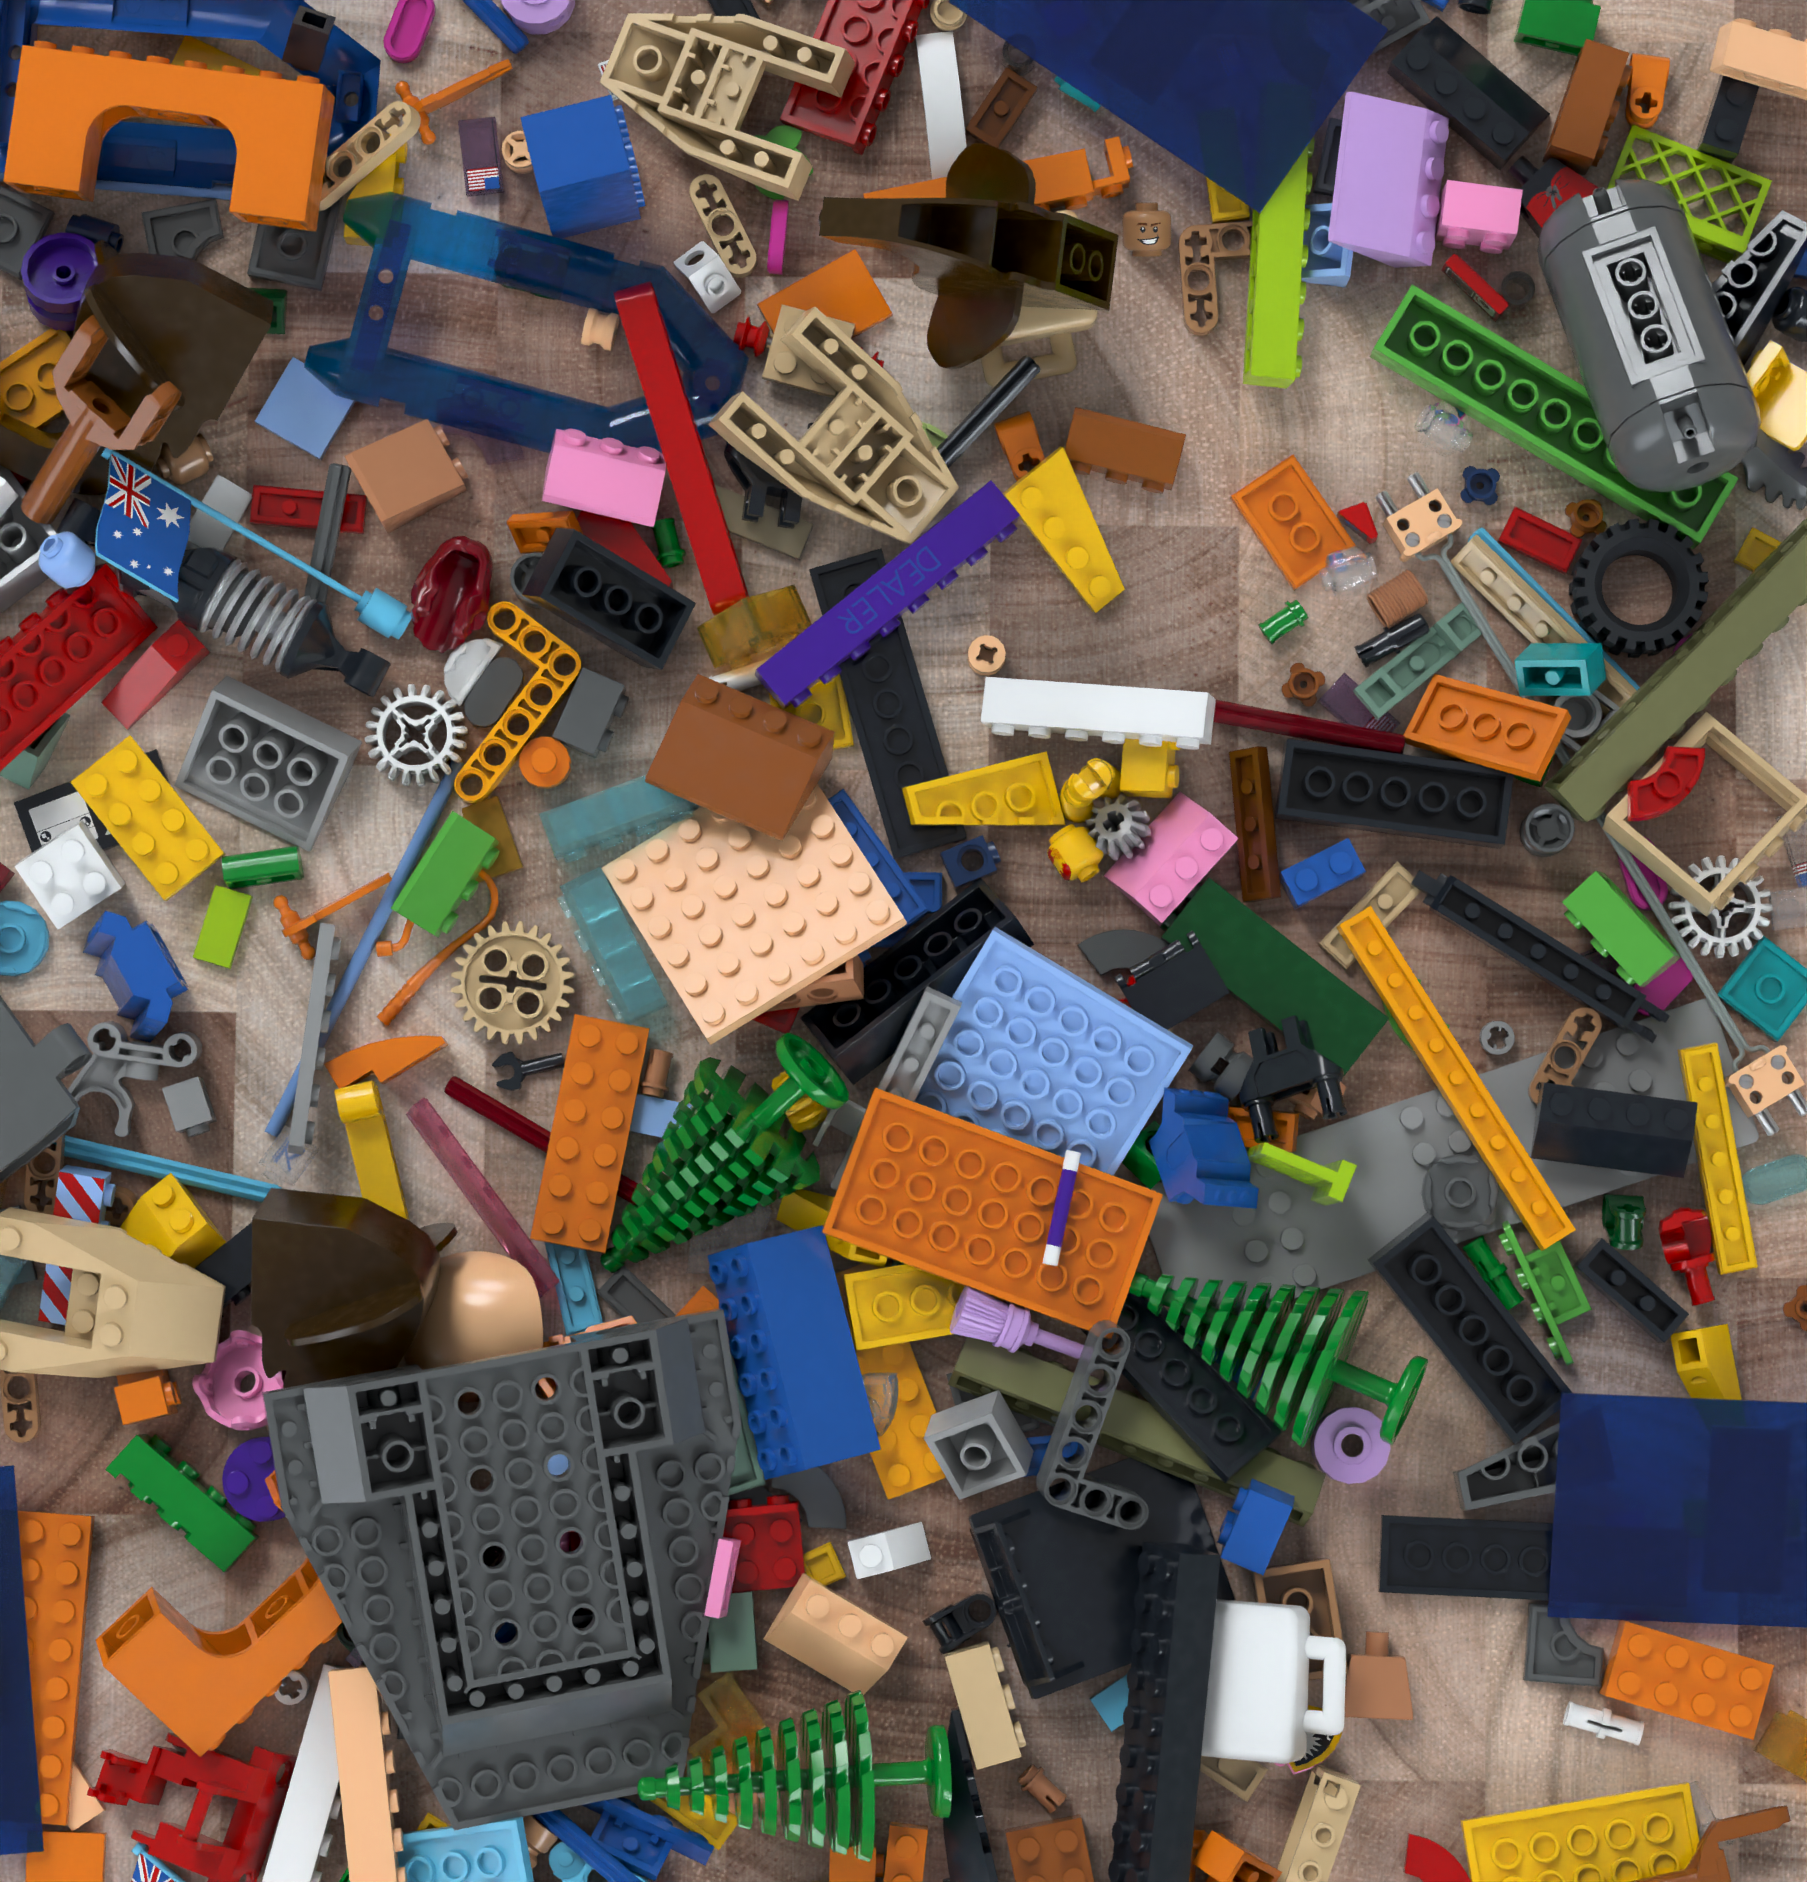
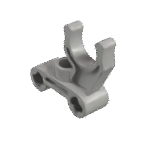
M114 1021L99 1023L93 1026L87 1037L88 1046L93 1052L92 1058L80 1071L68 1088V1091L77 1104L85 1094L90 1092L108 1094L115 1101L119 1109V1120L114 1130L115 1134L119 1137H125L131 1133V1118L135 1102L130 1091L122 1084L123 1077L156 1081L158 1080L159 1065L186 1067L195 1063L201 1056L202 1043L194 1033L188 1031L170 1036L164 1045L127 1040V1033L124 1027ZM105 1028L109 1029L111 1037H115L116 1042L112 1049L105 1048V1042L99 1040L100 1032ZM186 1040L191 1046V1054H187L181 1059L176 1055L174 1046Z

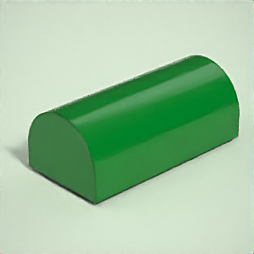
M298 846L222 856L223 879L231 890L302 880L304 878L302 859Z

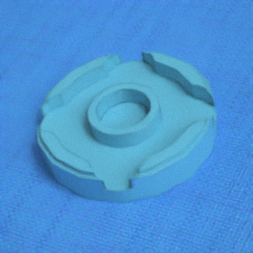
M7 900L0 902V975L16 977L31 972L43 961L48 951L50 934L46 921L36 909L22 902Z

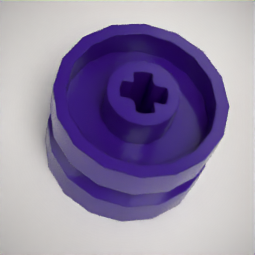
M60 232L45 236L34 243L23 257L21 275L29 307L40 323L54 330L74 331L82 293L88 278L98 265L94 243L79 234Z

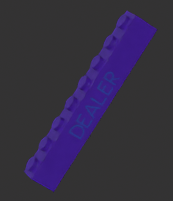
M990 480L759 666L755 671V676L783 710L791 704L795 709L813 695L809 690L820 680L826 685L841 673L842 670L839 667L841 663L849 657L856 661L871 648L868 642L879 633L884 638L901 624L897 619L908 609L912 614L917 612L930 600L927 596L929 592L937 586L944 590L959 577L956 571L965 563L972 567L988 554V551L985 549L986 546L995 539L1002 543L1018 529L1014 524L1018 521L1020 514Z

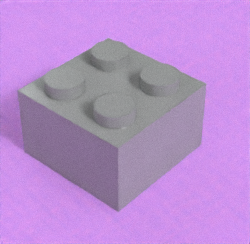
M999 1390L932 1414L924 1436V1440L959 1500L1026 1476L1034 1453Z

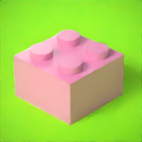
M1447 180L1439 198L1440 210L1437 215L1435 240L1443 241V246L1453 249H1463L1465 244L1480 246V251L1491 254H1500L1503 249L1509 250L1518 231L1523 190Z

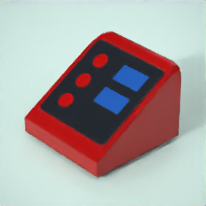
M1362 502L1338 511L1337 518L1369 544L1376 542L1378 533L1367 503Z

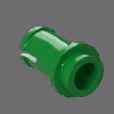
M674 518L657 520L654 523V527H651L659 553L656 559L665 569L682 565L684 563L683 557L686 555L685 550L681 549Z
M1297 600L1291 603L1286 601L1284 603L1286 607L1263 623L1258 624L1270 644H1274L1276 640L1298 625L1301 628L1305 626L1304 621L1309 617Z

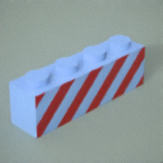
M71 1165L64 1166L59 1171L53 1215L110 1226V1221H105L107 1206L112 1207L115 1197L116 1185L110 1183L112 1172ZM46 1264L38 1321L66 1325L72 1268Z

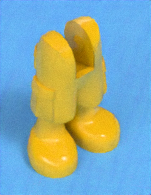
M1093 758L1087 761V765L1081 768L1078 775L1076 773L1070 775L1068 780L1064 782L1059 796L1062 813L1065 818L1074 823H1084L1093 815V800L1098 797L1103 799L1105 797L1110 799L1117 798L1121 793L1120 771L1107 761Z

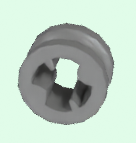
M1492 1021L1482 1027L1479 1041L1486 1052L1501 1055L1507 1053L1512 1048L1515 1035L1513 1029L1507 1023ZM1497 1027V1031L1504 1029L1507 1034L1503 1038L1504 1046L1497 1049L1496 1044H1493L1491 1047L1487 1042V1039L1491 1037L1489 1030Z

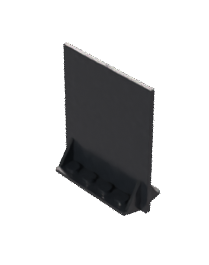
M1130 1457L1085 1473L1130 1488L1146 1502L1149 1509L1148 1519L1144 1525L1134 1530L1124 1529L1050 1504L1039 1491L969 1516L970 1533L1009 1641L1007 1647H1011L1023 1684L1028 1688L1032 1699H1039L1131 1664L1133 1651L1131 1648V1634L1135 1629L1136 1620L1134 1599L1139 1589L1140 1572L1138 1569V1559L1142 1553L1143 1541L1186 1543L1219 1554L1194 1483ZM1065 1481L1050 1486L1049 1492L1055 1494L1061 1491ZM1095 1489L1087 1493L1085 1505L1097 1502L1100 1497V1490ZM1128 1501L1123 1504L1120 1509V1516L1130 1515L1135 1509V1501ZM1220 1558L1217 1599L1235 1601Z

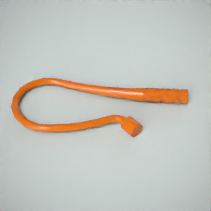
M483 869L479 876L487 884L491 897L488 914L480 923L436 954L402 986V989L394 995L395 997L376 1016L386 1026L390 1025L392 1020L396 1018V1015L414 997L430 975L459 947L474 937L475 933H479L486 928L495 917L499 904L498 889L493 879ZM407 919L399 942L394 944L392 941L376 942L377 957L393 956V952L404 948L409 941L414 923Z

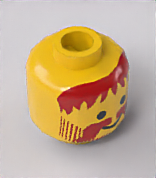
M1070 824L1056 832L1049 839L1051 845L1047 850L1048 858L1064 880L1072 881L1079 878L1081 883H1083L1100 871L1097 865L1103 858V851L1095 847L1097 841L1088 835L1090 831L1086 827H1075L1074 824Z

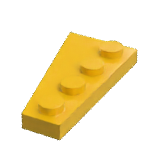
M1047 751L902 788L911 825H1066Z

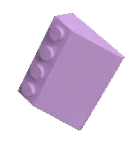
M1346 92L1328 234L1329 242L1394 268L1431 266L1435 249L1437 215L1440 210L1439 198L1442 177L1444 175L1446 141L1449 136V118L1426 108L1361 93Z

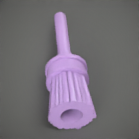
M965 1286L960 1294L949 1328L952 1334L992 1342L993 1346H1001L1011 1353H1014L1023 1344L1032 1346L1035 1343L1079 1359L1084 1347L1083 1344L1039 1329V1324L1031 1321L1030 1309L1020 1307L1011 1302L1004 1303L968 1286Z

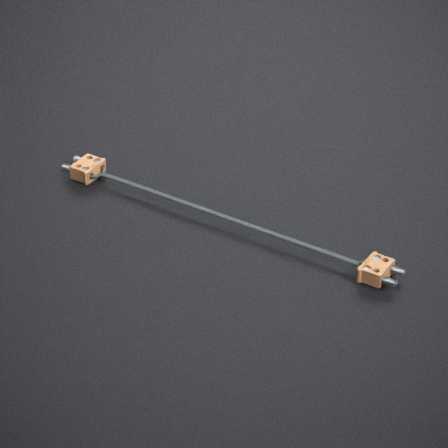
M1415 472L1407 478L1419 499L1401 510L1397 509L1387 491L1378 493L1375 498L1387 516L1382 525L1400 552V561L1407 562L1414 557L1422 561L1431 559L1438 561L1519 693L1514 664L1446 555L1447 550L1453 544L1452 535L1460 529L1462 520L1456 519L1438 488L1430 492L1419 472ZM1429 505L1434 506L1437 512L1431 511ZM1397 524L1403 525L1405 527V531L1400 530L1397 527ZM1448 538L1447 544L1441 549V557L1437 554H1421ZM1521 696L1522 698L1536 701L1533 696ZM1560 741L1555 753L1564 766L1571 757ZM1605 812L1596 818L1601 828H1603L1607 816ZM1604 831L1739 1050V1056L1732 1063L1734 1073L1724 1079L1725 1087H1729L1747 1118L1753 1115L1757 1117L1768 1136L1777 1133L1779 1127L1767 1107L1786 1095L1799 1116H1805L1807 1114V1102L1798 1089L1805 1085L1786 1054L1787 1047L1780 1045L1770 1051L1764 1045L1750 1047L1630 852ZM1745 1050L1751 1053L1757 1051L1765 1052L1763 1056L1740 1070L1738 1069V1064L1745 1056ZM1782 1074L1788 1078V1084L1782 1081ZM1750 1094L1756 1097V1103L1750 1101Z

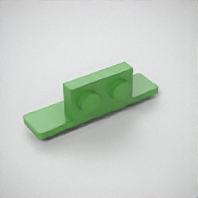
M1509 1221L1501 1223L1505 1233L1498 1235L1507 1256L1515 1253L1521 1267L1514 1271L1523 1290L1531 1288L1537 1302L1530 1305L1539 1325L1547 1322L1553 1336L1546 1340L1555 1359L1563 1357L1568 1366L1574 1362L1557 1325L1592 1310L1560 1240L1543 1251L1537 1248L1524 1254Z

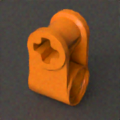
M1632 53L1629 66H1632V70L1627 82L1625 118L1631 126L1636 125L1643 129H1648L1657 122L1663 107L1670 58ZM1640 103L1647 104L1648 113H1642V108L1639 106Z
M1027 411L994 423L1003 453L1007 456L1015 480L1018 481L1028 473L1027 470H1023L1024 462L1030 461L1033 466H1036L1045 459L1031 413Z

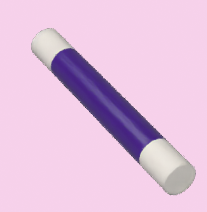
M1066 1150L1042 1262L1046 1265L1058 1266L1081 1156L1079 1152Z

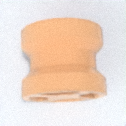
M524 131L512 132L502 143V154L505 163L515 173H530L533 171V166Z
M589 308L584 323L581 344L590 346L595 343L601 345L604 350L612 351L620 315L615 313L603 315L597 309Z
M984 635L977 637L968 649L970 668L980 676L995 675L1002 669L1005 662L1006 651L1004 645L994 636Z

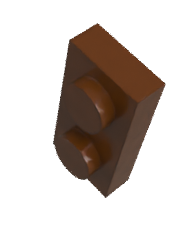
M1006 67L966 126L965 132L981 143L999 148L1036 94L1038 87Z

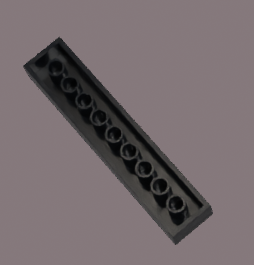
M1143 1541L1142 1553L1138 1559L1140 1578L1139 1589L1134 1599L1136 1620L1135 1629L1131 1634V1648L1133 1650L1131 1668L1127 1674V1685L1129 1688L1128 1703L1123 1713L1125 1726L1124 1744L1119 1753L1121 1775L1120 1783L1116 1788L1118 1806L1116 1822L1112 1828L1114 1847L1113 1858L1108 1868L1110 1882H1189L1221 1555L1186 1543Z

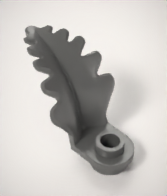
M1760 428L1754 448L1741 461L1744 466L1747 489L1751 492H1757L1761 487L1765 486V499L1767 502L1773 503L1782 494L1783 506L1785 508H1790L1795 500L1797 509L1803 510L1807 505V467L1800 468L1805 459V455L1802 452L1787 453L1789 448L1771 439Z

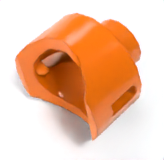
M540 736L530 740L523 747L519 755V767L523 777L530 785L540 789H550L559 786L568 778L571 772V758L566 747L560 741L552 737Z

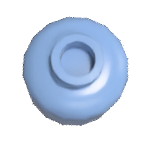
M68 531L49 536L42 543L39 554V567L43 573L60 587L67 589L80 587L86 584L94 575L95 553L74 533Z

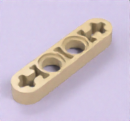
M401 101L389 104L326 158L319 211L326 210L416 134L421 124V117L415 108ZM401 114H404V116H403V118H402L403 121H404V124L400 127V126H398L399 123H400V120H399L398 117H399ZM374 135H379V148L375 152L368 154L366 150L368 140ZM346 159H351L352 169L350 173L345 177H340L338 174L340 164Z

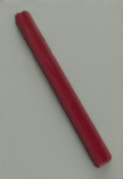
M1216 700L1213 722L1345 747L1403 754L1405 736L1403 734Z
M453 1076L448 1081L444 1090L445 1094L547 1153L551 1135L550 1131L456 1076ZM621 1174L617 1195L636 1205L631 1198L638 1183Z

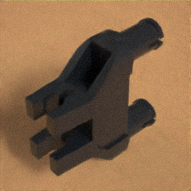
M809 423L807 429H809L813 423ZM729 443L725 445L724 456L727 464L745 491L742 520L757 523L759 517H763L766 495L781 497L778 527L793 529L794 524L799 523L802 497L738 452Z
M1295 1015L1281 1020L1287 1049L1279 1051L1275 1034L1273 1032L1266 1033L1265 1028L1260 1027L1248 1032L1253 1062L1243 1081L1239 1098L1241 1107L1249 1112L1254 1132V1141L1256 1143L1270 1142L1269 1136H1271L1272 1140L1279 1137L1271 1108L1274 1102L1314 1088L1318 1090L1324 1119L1338 1118L1337 1112H1339L1340 1116L1347 1114V1108L1345 1107L1340 1082L1344 1077L1343 1068L1315 1051L1308 1022L1306 1020L1299 1021Z

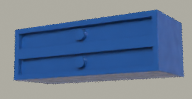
M608 95L520 117L539 194L553 240L641 219L639 208L646 205L622 104L614 106L612 96Z
M823 1225L746 1243L707 1256L710 1264L709 1274L715 1284L719 1308L724 1310L730 1353L735 1361L739 1377V1390L744 1396L748 1412V1425L754 1435L758 1450L757 1460L760 1468L763 1470L765 1480L881 1450L826 1236L821 1233Z

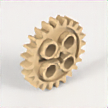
M503 921L502 932L497 933L489 925V937L486 939L478 933L474 934L478 944L475 948L468 944L463 945V948L469 954L467 959L455 958V961L463 969L462 971L451 973L453 978L461 981V985L451 988V992L462 994L463 998L454 1005L456 1008L467 1007L468 1011L462 1019L465 1022L471 1021L474 1018L477 1019L473 1031L478 1033L487 1027V1039L490 1041L496 1036L497 1032L501 1033V1040L505 1045H507L511 1035H515L519 1045L523 1044L525 1033H529L536 1041L538 1040V1028L542 1027L548 1033L552 1032L548 1023L551 1018L559 1022L563 1021L557 1012L559 1007L569 1009L571 1007L563 999L564 994H573L575 992L573 988L565 985V981L575 977L574 973L563 971V967L567 966L571 960L569 957L558 959L557 955L562 951L563 946L558 944L550 948L548 945L551 942L552 935L547 933L539 939V927L536 925L531 928L529 933H525L522 921L518 922L515 931H511L508 923ZM493 952H502L507 957L506 966L499 972L490 971L487 967V958ZM537 956L542 958L545 964L543 972L536 977L528 976L524 971L525 962L531 957ZM512 973H517V978L520 981L544 983L547 988L545 990H535L518 986L515 987L514 993H509V988L506 985L482 983L479 981V978L484 975L500 979H510ZM495 989L501 993L502 1000L497 1008L488 1010L483 1007L481 998L485 991ZM527 994H533L539 999V1008L533 1014H523L519 1009L520 999Z

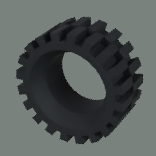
M1639 518L1629 519L1623 525H1619L1618 522L1608 527L1602 534L1599 533L1585 548L1578 562L1574 565L1571 573L1573 581L1569 584V595H1573V603L1570 605L1572 614H1578L1581 620L1578 625L1584 631L1588 630L1594 636L1592 639L1596 643H1603L1610 647L1609 653L1617 656L1621 652L1628 653V658H1639L1642 654H1648V657L1659 654L1662 650L1669 649L1677 644L1691 631V628L1699 621L1703 613L1701 609L1707 602L1709 593L1705 592V585L1709 582L1708 571L1702 572L1701 569L1704 559L1700 552L1696 555L1693 553L1690 547L1694 543L1688 536L1683 540L1676 535L1679 529L1670 524L1665 529L1658 526V520L1649 519L1646 523H1639ZM1639 555L1650 558L1657 562L1667 573L1672 585V600L1667 613L1658 621L1644 625L1630 624L1616 617L1607 607L1602 594L1603 576L1607 567L1621 557Z

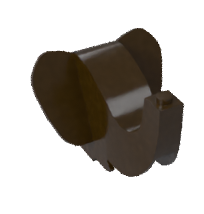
M973 143L967 146L950 167L946 180V198L824 197L823 208L819 214V236L838 243L874 247L900 254L914 262L912 273L914 285L922 290L938 295L927 331V346L932 358L940 367L951 370L962 368L984 357L1003 343L1011 335L1019 320L1021 306L1106 311L1110 309L1119 235L1065 213L1051 212L1035 206L1036 182L1033 172L1028 164L1009 151L984 143Z
M101 239L94 244L98 265L88 278L82 293L73 336L85 320L92 315L96 317L109 339L86 374L85 379L88 382L92 381L108 397L114 400L131 419L145 396L152 394L163 383L170 381L182 392L181 398L153 441L147 442L143 446H138L134 450H114L151 472L164 442L169 445L172 457L178 458L191 445L205 421L211 419L218 421L271 326L274 301L194 259L140 252L119 254L111 245ZM4 413L0 420V465L34 481L63 432L48 433L41 431ZM101 446L72 493L82 495H102L107 493L109 459L107 460L101 456L105 447Z
M271 1188L252 1218L251 1325L256 1326L262 1333V1363L266 1376L272 1378L278 1372L285 1370L286 1376L283 1388L397 1368L432 1305L438 1289L441 1272L439 1252L457 1235L458 1230L455 1224L436 1223L418 1228L411 1221L362 1197Z

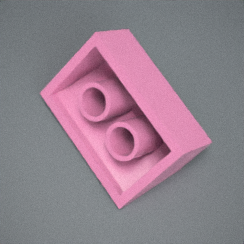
M556 429L546 466L542 501L654 527L666 471L663 454L647 446L635 448L623 445L621 441L614 438L598 439L589 437L576 429H566L565 431Z
M1181 792L1174 797L1148 826L1151 830V835L1141 838L1145 844V849H1139L1135 846L1132 849V859L1127 858L1123 854L1104 875L1108 881L1158 926L1163 924L1167 917L1185 900L1187 895L1204 879L1239 839L1210 812Z

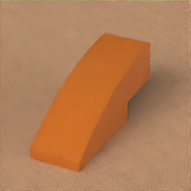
M442 1036L391 1038L345 1052L324 1065L338 1088L355 1085L373 1073L379 1082L384 1085L448 1046V1043Z

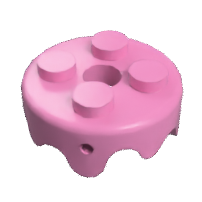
M235 1330L230 1333V1337L227 1340L218 1344L216 1361L206 1363L203 1372L193 1377L192 1385L204 1406L205 1412L211 1418L228 1428L250 1431L267 1425L262 1392L283 1389L286 1371L282 1370L274 1377L268 1378L262 1363V1337L247 1331ZM254 1374L256 1382L253 1389L242 1393L240 1388L241 1381L245 1376Z

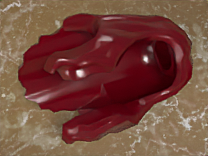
M456 536L446 540L427 561L415 580L411 590V603L414 604V607L410 612L411 620L414 624L413 632L414 636L421 641L423 647L428 650H438L440 653H444L447 650H455L458 645L464 643L473 630H479L487 619L493 562L488 548L480 541L469 539L466 536Z

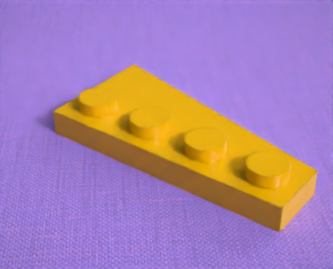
M1059 447L1002 494L1020 514L1021 520L1091 611L1097 613L1124 591L1125 588L1064 447Z

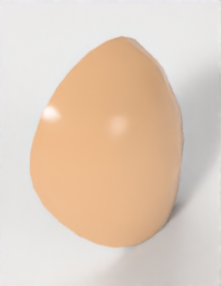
M468 1251L440 1258L441 1272L436 1295L415 1338L403 1357L407 1365L417 1364L422 1370L543 1348L541 1304L533 1277L516 1260L496 1253ZM465 1392L458 1401L479 1402V1398L474 1392Z

